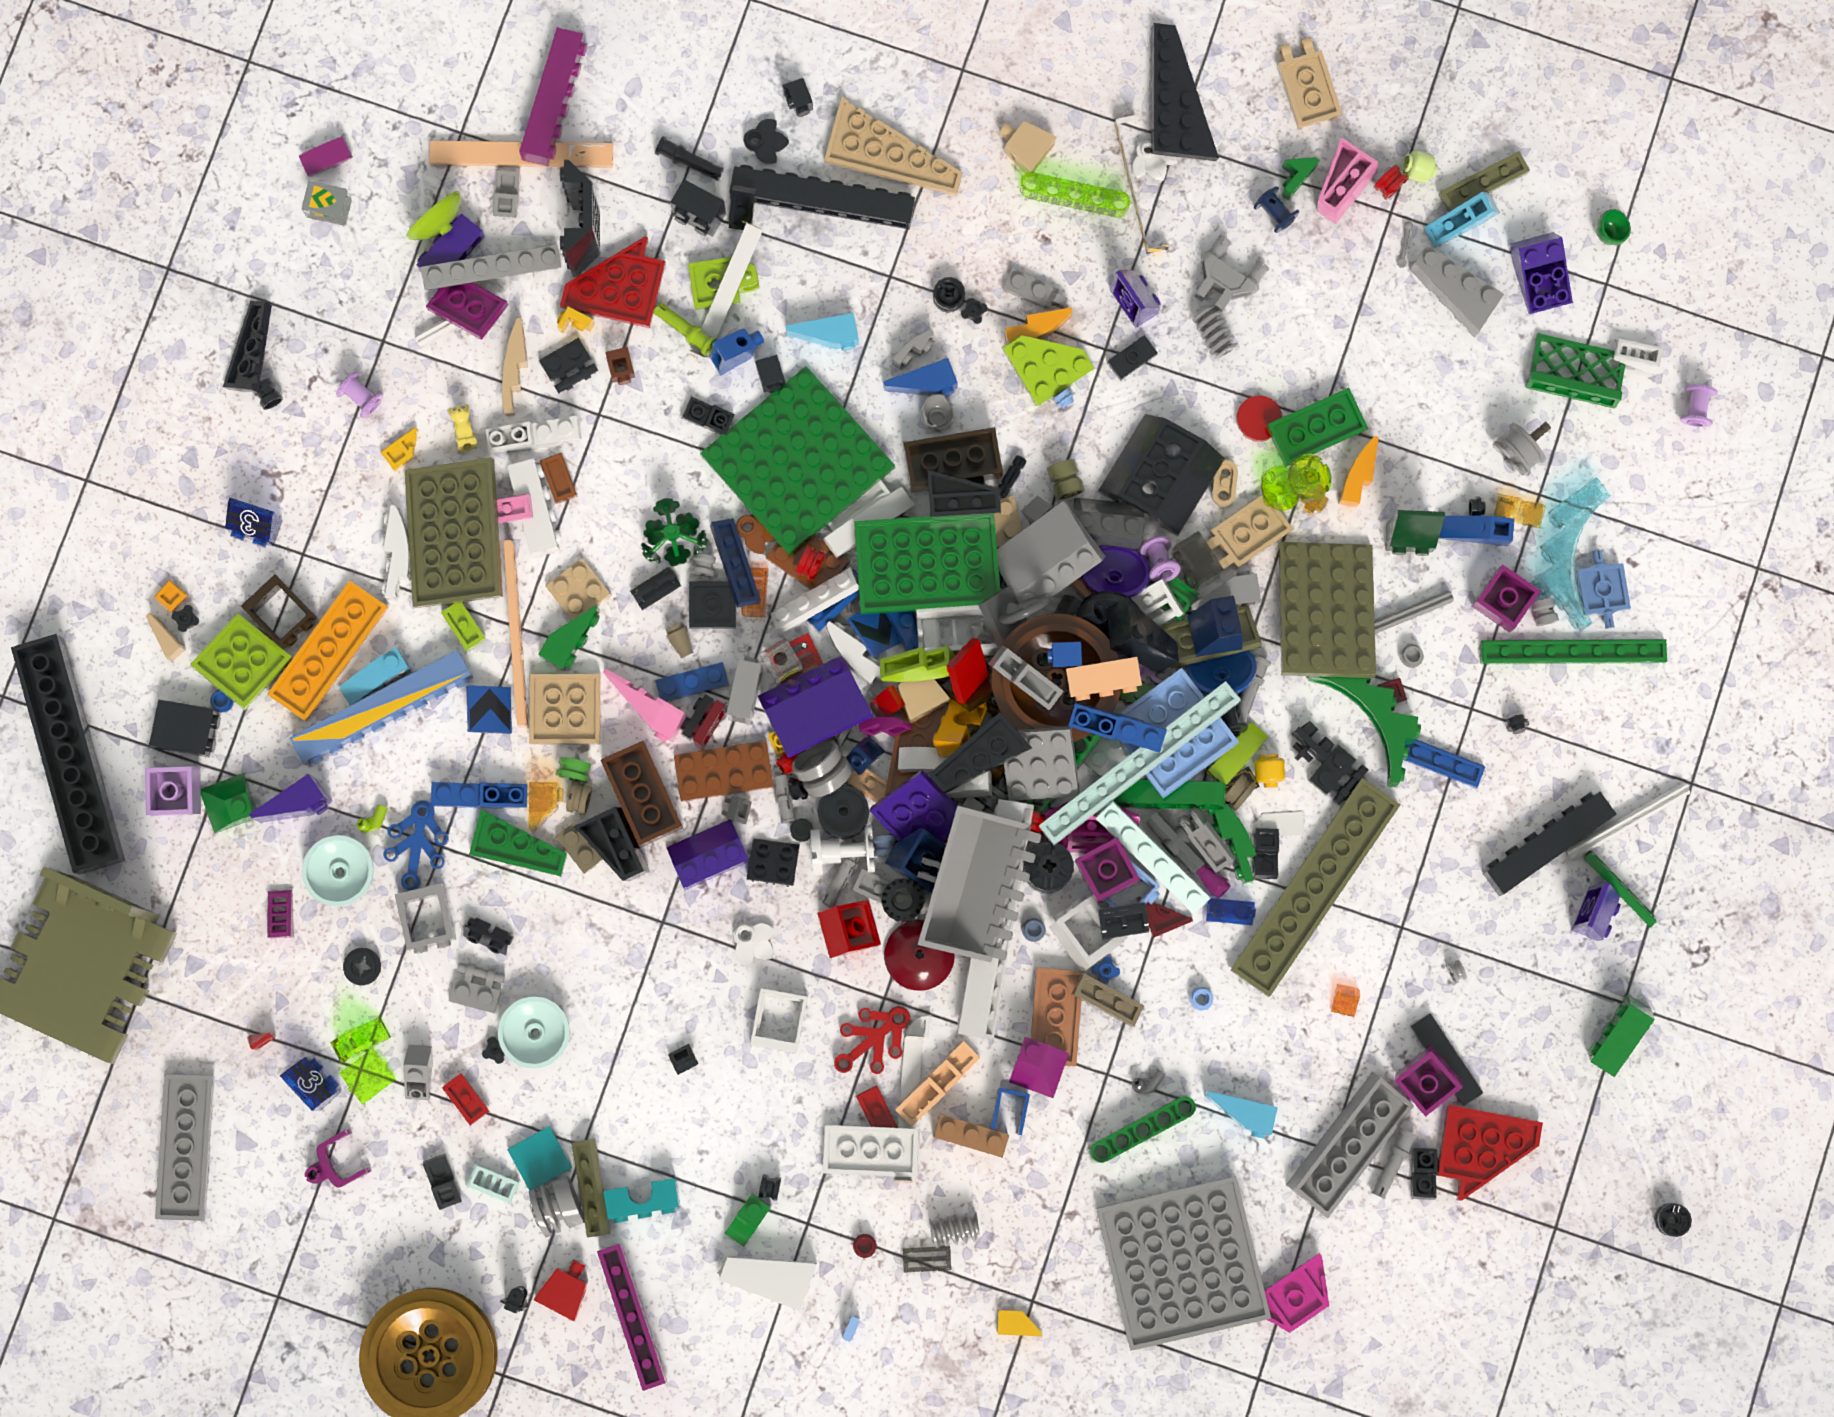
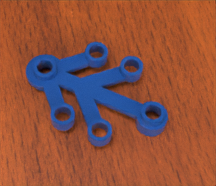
M425 800L414 803L411 808V815L398 824L390 825L387 830L391 838L398 839L402 836L404 830L416 823L413 834L395 847L385 849L383 853L385 860L395 862L400 854L412 847L408 871L401 879V885L407 891L419 889L421 886V879L417 875L421 849L430 858V864L433 868L441 869L445 865L444 857L436 852L424 835L425 825L435 835L434 841L440 846L448 844L449 835L442 831L433 819L435 809L430 807V802ZM420 808H426L427 812L424 816L418 814ZM394 827L399 829V833L396 836L391 834V830ZM441 834L446 836V840L443 843L438 842V836ZM393 850L395 857L388 859L387 853ZM441 858V865L435 866L434 859ZM409 877L414 878L412 886L406 884V880Z

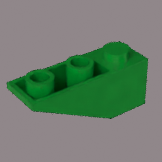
M594 606L551 633L538 653L539 657L564 672L567 667L571 668L577 658L575 655L579 647L583 648L588 640L587 632L590 627L594 628L600 619V615H598L599 609Z

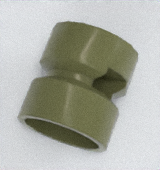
M1075 459L1058 462L1046 469L1050 481L1056 483L1053 488L1057 500L1068 499L1085 491L1080 477H1076L1079 470Z

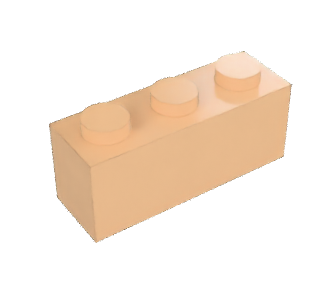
M1137 657L1066 669L1070 697H1075L1076 701L1090 699L1089 694L1099 693L1100 697L1114 695L1113 690L1123 689V693L1137 691V686L1142 685Z

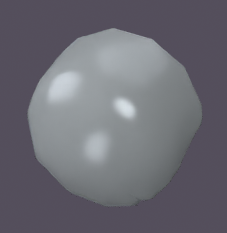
M932 394L925 399L920 409V418L923 424L930 430L937 432L945 431L951 427L955 419L954 406L945 399L944 395Z

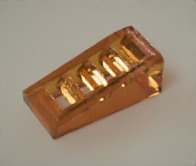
M750 567L753 577H763V580H754L756 586L762 587V589H757L761 600L759 604L742 607V616L764 618L766 617L769 569Z

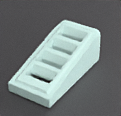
M473 1163L465 1185L511 1204L520 1181ZM479 1170L483 1171L478 1185L474 1184ZM488 1174H490L492 1178L486 1189L483 1186ZM497 1178H500L501 1182L496 1192H493L492 1190ZM506 1182H509L510 1186L506 1195H501Z

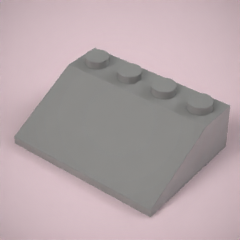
M1065 500L997 549L999 572L1007 586H1011L1018 603L1041 594H1048L1050 597H1053L1106 557Z

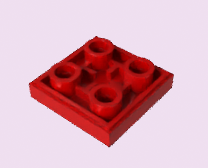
M972 637L947 664V672L951 679L952 690L955 693L957 703L964 704L989 676L978 638Z

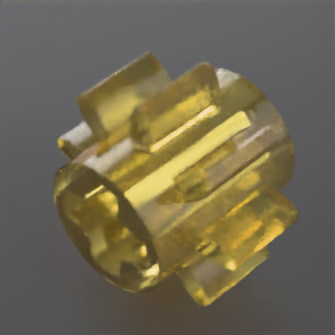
M1319 485L1315 489L1309 486L1301 499V502L1305 504L1303 510L1311 515L1315 510L1321 513L1329 500L1325 496L1327 490Z

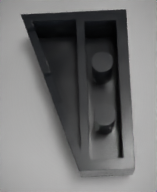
M1128 597L1107 609L1111 650L1127 658L1137 657L1139 664L1156 673L1179 662L1177 642Z
M613 807L573 826L622 881H631L650 872L622 807Z

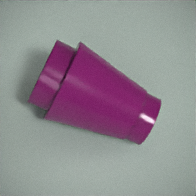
M1207 864L1203 865L1196 873L1212 896L1215 895L1218 899L1231 887L1228 883L1229 879L1218 872L1215 873Z

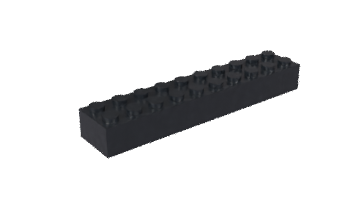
M56 633L11 647L72 872L81 875L124 862L125 857L64 638Z

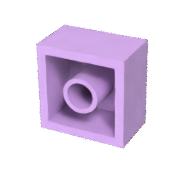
M200 767L145 768L146 815L201 814Z

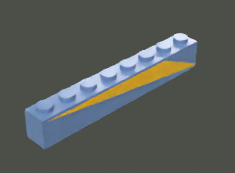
M456 650L289 739L301 762L305 765L310 764V766H314L323 761V756L329 753L331 755L337 754L344 750V745L350 742L352 744L358 743L365 739V734L371 731L373 733L379 732L386 727V723L392 720L395 722L400 721L407 716V712L413 709L418 711L426 707L428 701L434 698L439 700L449 694L448 691L454 687L460 689L470 683L469 680L473 676L461 653Z

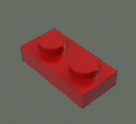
M462 1073L442 1087L470 1126L490 1112L489 1108Z

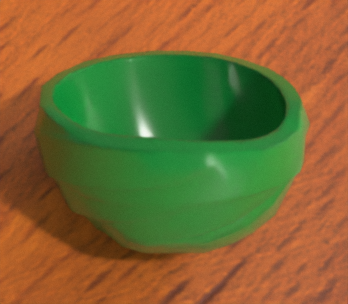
M1609 209L1601 214L1596 223V234L1602 243L1621 245L1630 236V222L1623 212Z

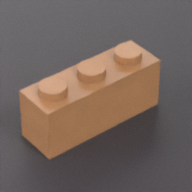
M940 1114L933 1137L1003 1158L1009 1134Z

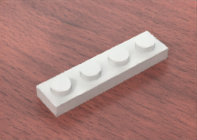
M848 568L770 613L776 630L782 634L858 591L859 583L853 570Z

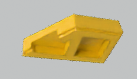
M415 427L380 452L394 471H397L414 458L418 430Z
M998 1310V1335L1042 1337V1332L1023 1311Z

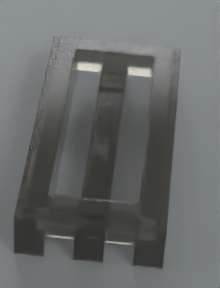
M935 1246L902 1248L904 1273L952 1270L950 1246H939V1248ZM946 1251V1256L908 1257V1253ZM946 1261V1265L908 1267L909 1262Z

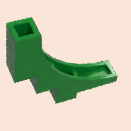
M1308 676V681L1325 685L1342 693L1357 704L1367 715L1377 730L1385 750L1387 786L1396 788L1400 781H1404L1406 768L1402 767L1403 759H1407L1409 745H1405V743L1412 744L1416 738L1420 737L1421 724H1418L1419 717L1391 712L1395 710L1397 697H1393L1394 689L1366 685V683L1370 684L1371 678Z

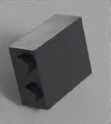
M158 699L149 746L155 749L210 758V753H213L216 747L214 733L215 729L218 730L221 717L218 715L219 712L212 708Z

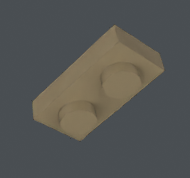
M573 822L555 838L581 871L586 874L603 859L588 844V841L573 827L575 826Z

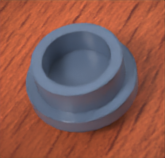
M1036 918L1027 920L1022 927L1024 938L1030 942L1040 941L1046 932L1044 923Z

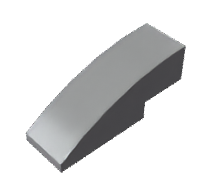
M1003 645L988 663L1048 710L1051 709L1064 692Z

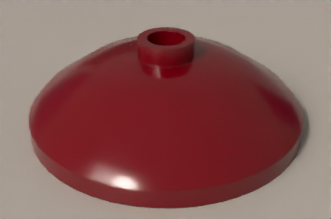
M913 920L900 925L889 936L884 950L885 965L892 979L900 986L913 991H925L940 985L949 976L955 960L954 953L917 945L924 920ZM922 950L924 957L922 959L916 958V951Z

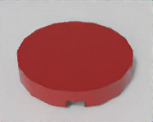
M1253 396L1246 399L1240 405L1236 415V424L1247 439L1255 442L1267 441L1271 436L1266 425L1282 418V411L1279 405L1271 398Z

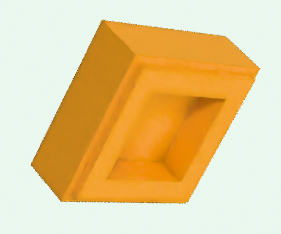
M170 579L154 596L172 613L188 597Z

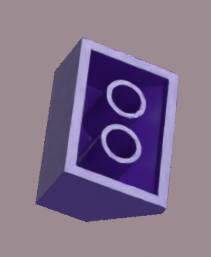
M730 819L666 847L685 891L749 862L748 856Z

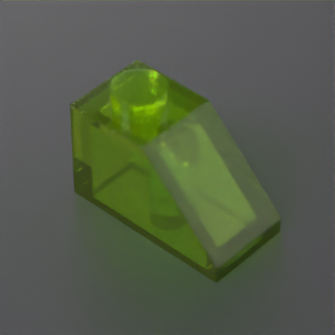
M378 1017L344 1032L330 1043L340 1062L344 1063L390 1039L391 1036L381 1017Z

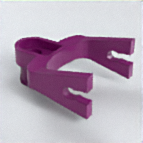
M350 1129L340 1132L317 1146L316 1152L319 1161L311 1165L304 1174L308 1182L317 1184L329 1179L335 1187L341 1188L372 1172L371 1168L368 1167L347 1179H343L332 1166L328 1155V1147L352 1134ZM313 1170L315 1172L318 1171L316 1178L312 1176Z

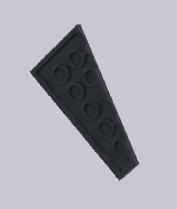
M1154 23L1151 26V154L1217 161L1219 156L1176 25Z

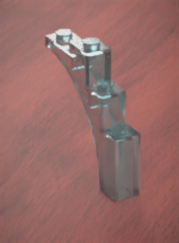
M1597 477L1548 512L1551 524L1561 531L1541 545L1540 549L1542 550V557L1548 563L1551 562L1553 566L1531 581L1533 586L1541 590L1538 595L1539 597L1547 599L1552 595L1554 596L1556 606L1566 612L1571 626L1574 629L1578 628L1580 632L1593 622L1585 611L1577 591L1574 573L1575 553L1579 537L1586 522L1597 507L1611 496Z

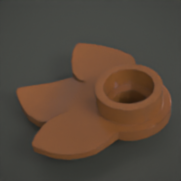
M752 514L741 516L737 520L736 527L739 535L745 539L746 547L754 553L764 554L765 543L775 541L774 538ZM744 524H751V530L745 531L743 529Z

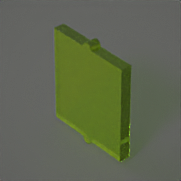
M374 1048L339 1073L349 1086L348 1090L355 1094L362 1105L397 1080L387 1067V1062L380 1058Z

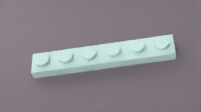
M1113 800L1095 815V818L1115 838L1118 837L1120 843L1193 914L1211 899L1210 895Z

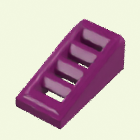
M292 890L268 891L267 938L294 937ZM287 897L286 902H274V898ZM274 907H286V911L274 912ZM275 916H286V920L275 921ZM286 925V930H275V926Z

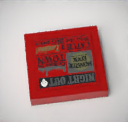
M809 633L788 642L768 655L778 678L802 664V671L781 684L824 664Z

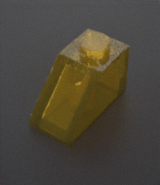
M529 782L528 829L530 831H536L559 809V803L564 801V789L560 788L558 782Z

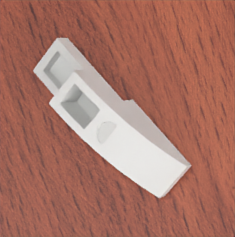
M577 415L537 423L523 422L485 429L489 453L562 446L563 443L582 440L580 419Z
M390 505V511H386L384 524L387 525L386 534H382L380 543L385 554L391 555V558H388L386 562V572L389 573L387 581L384 580L382 594L385 595V599L388 602L397 603L401 580L410 581L411 579L408 531L397 507Z
M829 621L827 623V631L836 651L840 656L842 655L847 666L870 687L875 680H878L887 687L894 685L897 690V685L901 682L881 680L880 662L871 656L864 657L868 650L857 635L852 637L847 634V629L838 622L833 624Z

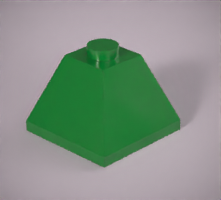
M244 773L201 789V797L215 834L254 820L249 814L257 808Z

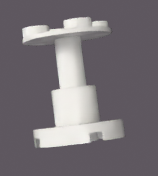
M872 825L865 826L866 842L840 844L839 839L821 841L820 829L810 830L813 876H823L822 864L841 863V858L867 856L868 873L875 872L873 840H869L873 839Z

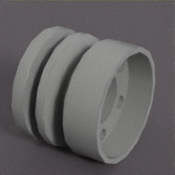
M568 1176L552 1182L554 1193L550 1194L545 1185L540 1186L541 1198L536 1189L529 1190L531 1212L545 1238L552 1236L550 1224H552L556 1233L561 1232V1220L565 1221L569 1229L585 1223L579 1199Z

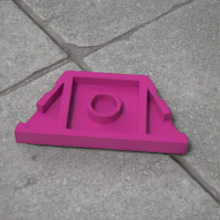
M1320 1252L1264 1290L1271 1319H1267L1268 1321L1291 1333L1330 1306L1323 1259Z

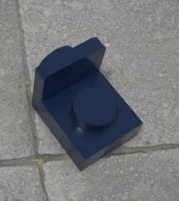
M868 735L850 751L846 758L852 768L861 775L885 753V750Z

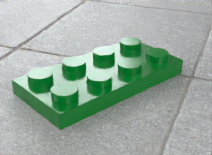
M1349 387L1266 425L1285 467L1368 430L1367 424Z

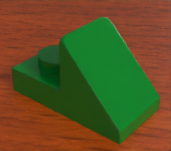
M1317 157L1284 160L1282 168L1291 174L1282 185L1284 187L1282 196L1288 201L1318 166L1320 160Z

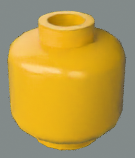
M1279 754L1260 755V759L1255 761V780L1258 783H1264V788L1278 787V782H1283L1286 779L1285 761L1283 758H1279Z

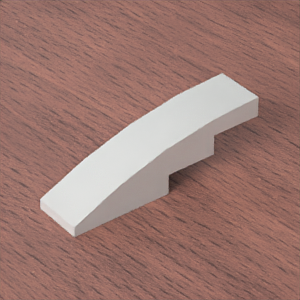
M900 487L850 519L823 540L834 556L838 558L856 547L854 521L896 519L911 510L915 504L903 487Z

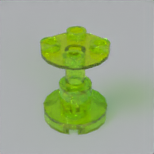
M1305 454L1292 461L1289 469L1283 466L1269 468L1261 475V490L1264 504L1279 511H1286L1293 508L1299 498L1305 501H1315L1323 498L1331 487L1332 477L1327 464L1323 465L1320 461L1323 459L1319 456Z

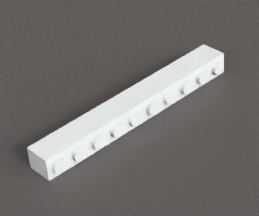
M998 799L994 815L1031 825L1034 805ZM1026 840V844H1025V847H1024V850H1025V851H1026V849H1027L1028 840ZM1021 860L1018 870L1023 871L1024 860ZM1015 879L1012 889L1019 891L1021 881ZM1009 899L1007 909L1016 911L1017 901ZM1004 918L1001 928L1012 932L1014 921ZM998 938L995 947L1007 951L1006 960L992 958L991 962L971 958L970 967L966 973V990L962 996V1013L958 1019V1034L981 1039H994L1011 941Z

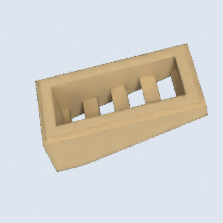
M148 613L146 615L147 620L165 657L171 662L174 661L185 651V647L157 616Z

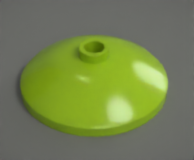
M454 191L436 203L412 225L406 233V237L409 240L416 241L432 238L439 233L443 236L453 228L451 223L459 212L462 194L459 191Z

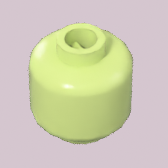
M1414 150L1407 154L1402 163V171L1409 179L1420 183L1429 181L1431 177L1433 178L1436 175L1438 165L1435 164V157L1432 154L1419 150Z

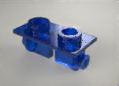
M1216 898L1208 900L1206 921L1253 926V920L1256 915L1255 902Z

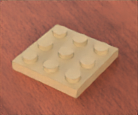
M530 674L529 744L601 745V674Z

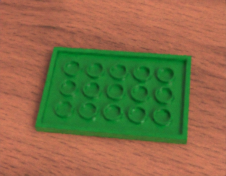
M994 513L854 521L861 615L973 606L980 604L1000 590Z

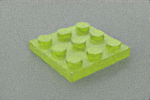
M237 613L190 663V666L243 710H246L292 660V656Z

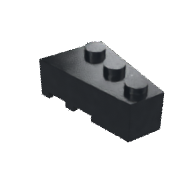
M928 469L930 517L1001 513L999 487Z

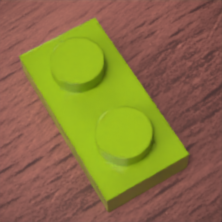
M462 602L454 603L440 612L467 652L486 640V637Z

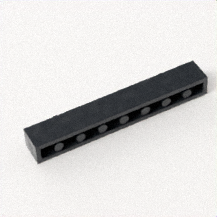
M749 165L734 166L729 191L731 199L733 185L755 188L756 204L908 230L911 227L915 197L907 192L889 193L884 188L866 189L861 184L848 186L843 185L841 181L831 180L830 182H825L814 176L802 178L790 172L784 175L778 174L772 169L755 170Z

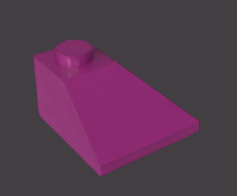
M1025 1036L1009 1083L1054 1098L1069 1053Z

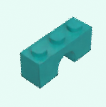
M676 1178L651 1182L652 1195L645 1203H637L631 1198L629 1186L603 1191L608 1220L614 1219V1223L629 1221L628 1216L638 1215V1219L652 1217L653 1211L661 1210L662 1215L676 1212L675 1207H680Z

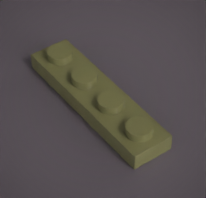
M1520 151L1440 191L1438 195L1447 211L1450 212L1481 192L1491 193L1528 174L1530 169Z
M594 1138L572 1142L587 1238L611 1234L596 1140Z

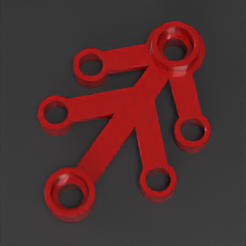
M896 1006L889 1012L871 1011L869 1008H862L859 1011L858 1017L862 1022L870 1020L885 1021L886 1023L880 1028L853 1026L850 1023L842 1024L840 1027L842 1036L850 1037L854 1035L868 1038L850 1053L838 1055L834 1061L835 1069L840 1073L849 1072L853 1067V1062L874 1045L873 1061L870 1064V1070L874 1074L882 1073L884 1070L882 1062L885 1035L892 1029V1046H890L888 1054L893 1059L900 1058L903 1052L901 1048L902 1029L909 1025L911 1018L909 1011L904 1007ZM862 1011H868L870 1013V1017L868 1019H862ZM901 1014L903 1021L900 1023L895 1022L894 1016ZM846 1025L850 1026L852 1029L851 1033L848 1035L844 1034L842 1031L843 1027ZM893 1047L899 1048L900 1054L898 1056L891 1054ZM846 1059L848 1066L841 1068L839 1066L840 1060ZM875 1062H879L882 1065L880 1071L876 1072L873 1070L872 1066Z

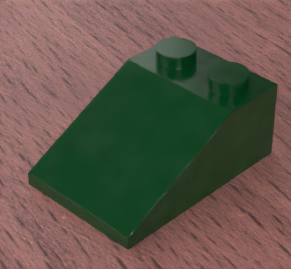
M1398 510L1386 523V551H1392L1393 555H1405L1406 552H1415L1417 556H1428L1437 547L1445 519V512Z

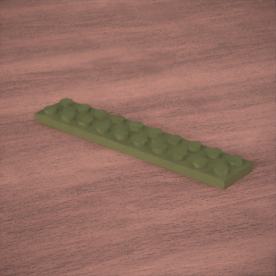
M1361 778L1230 971L1269 998L1401 804Z

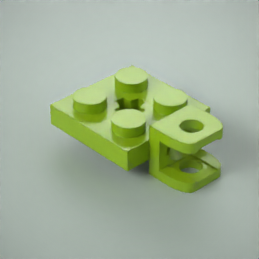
M732 256L688 263L695 310L711 307L720 285L713 289L712 286H708V283L712 282V278L722 282ZM748 264L731 304L741 303L739 293L752 292L759 288L758 273L754 264Z

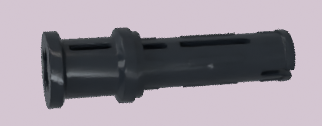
M666 136L661 137L655 150V155H663L671 159L674 164L682 163L716 181H719L722 176L721 172L724 171L723 167L687 151L684 145H677L668 141Z

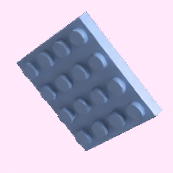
M1181 668L1120 712V714L1166 728L1205 697ZM1218 718L1145 776L1160 796L1165 798L1236 746L1239 741L1223 720ZM1118 740L1129 755L1140 748L1139 746Z

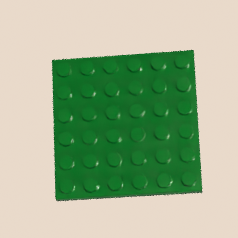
M807 366L781 386L782 390L773 392L728 429L726 434H722L700 452L701 457L789 556L896 468L895 464Z

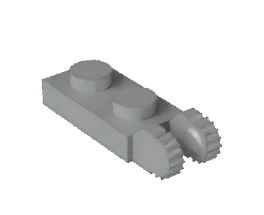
M1194 807L1190 810V814L1199 827L1195 829L1194 823L1186 815L1179 817V822L1187 832L1189 839L1215 873L1232 863L1236 857L1211 824L1206 821L1203 813L1197 807Z

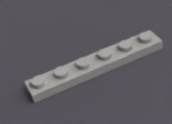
M556 244L420 267L424 291L558 269L562 266L558 245Z

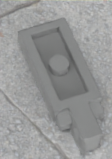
M1012 268L1003 287L1005 292L1044 309L1045 307L1050 309L1052 305L1063 309L1068 299L1059 294V289L1053 285Z

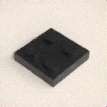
M689 581V629H736V604L728 581Z

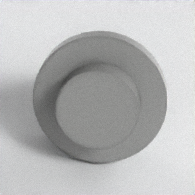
M1407 645L1400 653L1401 662L1409 668L1419 666L1424 659L1423 651L1417 645Z

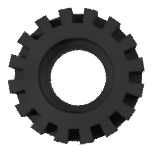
M907 878L895 879L883 891L881 900L883 910L895 921L907 922L913 920L923 909V891L913 880H908ZM899 891H906L912 897V904L907 909H899L894 904V896Z

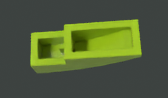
M947 645L927 652L923 647L886 657L880 659V678L882 681L914 682L948 677L947 664L956 655Z
M1251 721L1248 729L1237 737L1239 743L1219 757L1206 773L1216 782L1227 785L1269 736Z

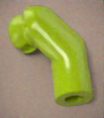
M377 804L373 816L365 819L360 818L356 824L357 828L362 833H370L381 828L388 808Z

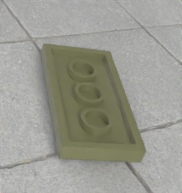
M1249 605L1237 607L1242 630V650L1196 657L1188 619L1160 626L1178 645L1179 662L1170 666L1171 669L1261 647V639Z

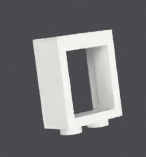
M1092 896L1086 900L1082 897L1070 905L1073 908L1068 913L1065 910L1053 917L1055 922L1049 926L1082 973L1125 942L1122 937L1108 939V943L1088 956L1064 922L1085 908L1100 929L1098 910L1101 908Z
M766 985V989H760L750 1045L797 1054L808 997L803 996L804 991L790 989L789 993L780 992L781 987ZM766 996L801 1002L793 1043L759 1037Z

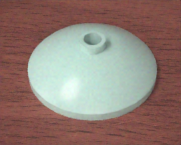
M343 835L329 836L316 842L307 852L302 864V879L307 891L317 901L329 906H346L359 900L368 891L374 875L373 860L368 850L359 841ZM343 868L345 873L339 877L337 870Z
M526 997L514 1002L503 1013L498 1026L499 1044L506 1057L521 1067L531 1069L546 1067L558 1060L564 1053L570 1037L569 1022L563 1010L551 1000L542 997ZM537 1028L540 1031V1035L534 1038L531 1032Z

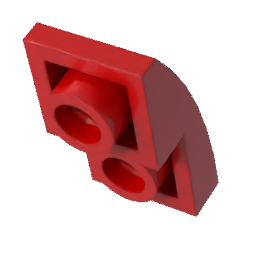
M894 685L887 687L869 704L876 717H893L898 713L899 709L906 705Z

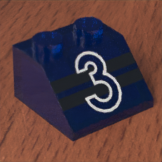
M229 497L225 529L231 533L230 537L240 541H244V538L253 540L252 544L262 548H266V545L274 547L283 522L281 518L273 511Z
M304 1057L283 1072L280 1077L311 1111L320 1112L341 1093V1090L338 1088L340 1083L331 1074L327 1077L322 1071L324 1066L315 1057L312 1059Z

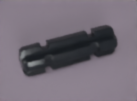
M1015 456L1012 461L1013 465L1009 466L1001 480L1002 484L998 485L1002 498L1007 497L1010 492L1009 488L1013 487L1021 473L1020 470H1023L1027 462L1022 456Z

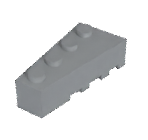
M1428 244L1410 269L1420 282L1439 298V302L1455 315L1457 321L1469 330V333L1474 338L1504 295Z

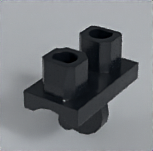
M1311 721L1301 728L1298 727L1291 734L1298 741L1292 746L1298 752L1294 758L1298 761L1303 757L1309 763L1313 759L1307 752L1309 751L1322 763L1329 757L1328 753L1333 748L1334 743L1325 736L1317 744L1311 737L1319 729Z

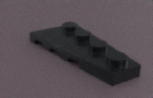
M999 712L928 775L946 794L1032 749V747L1003 714Z

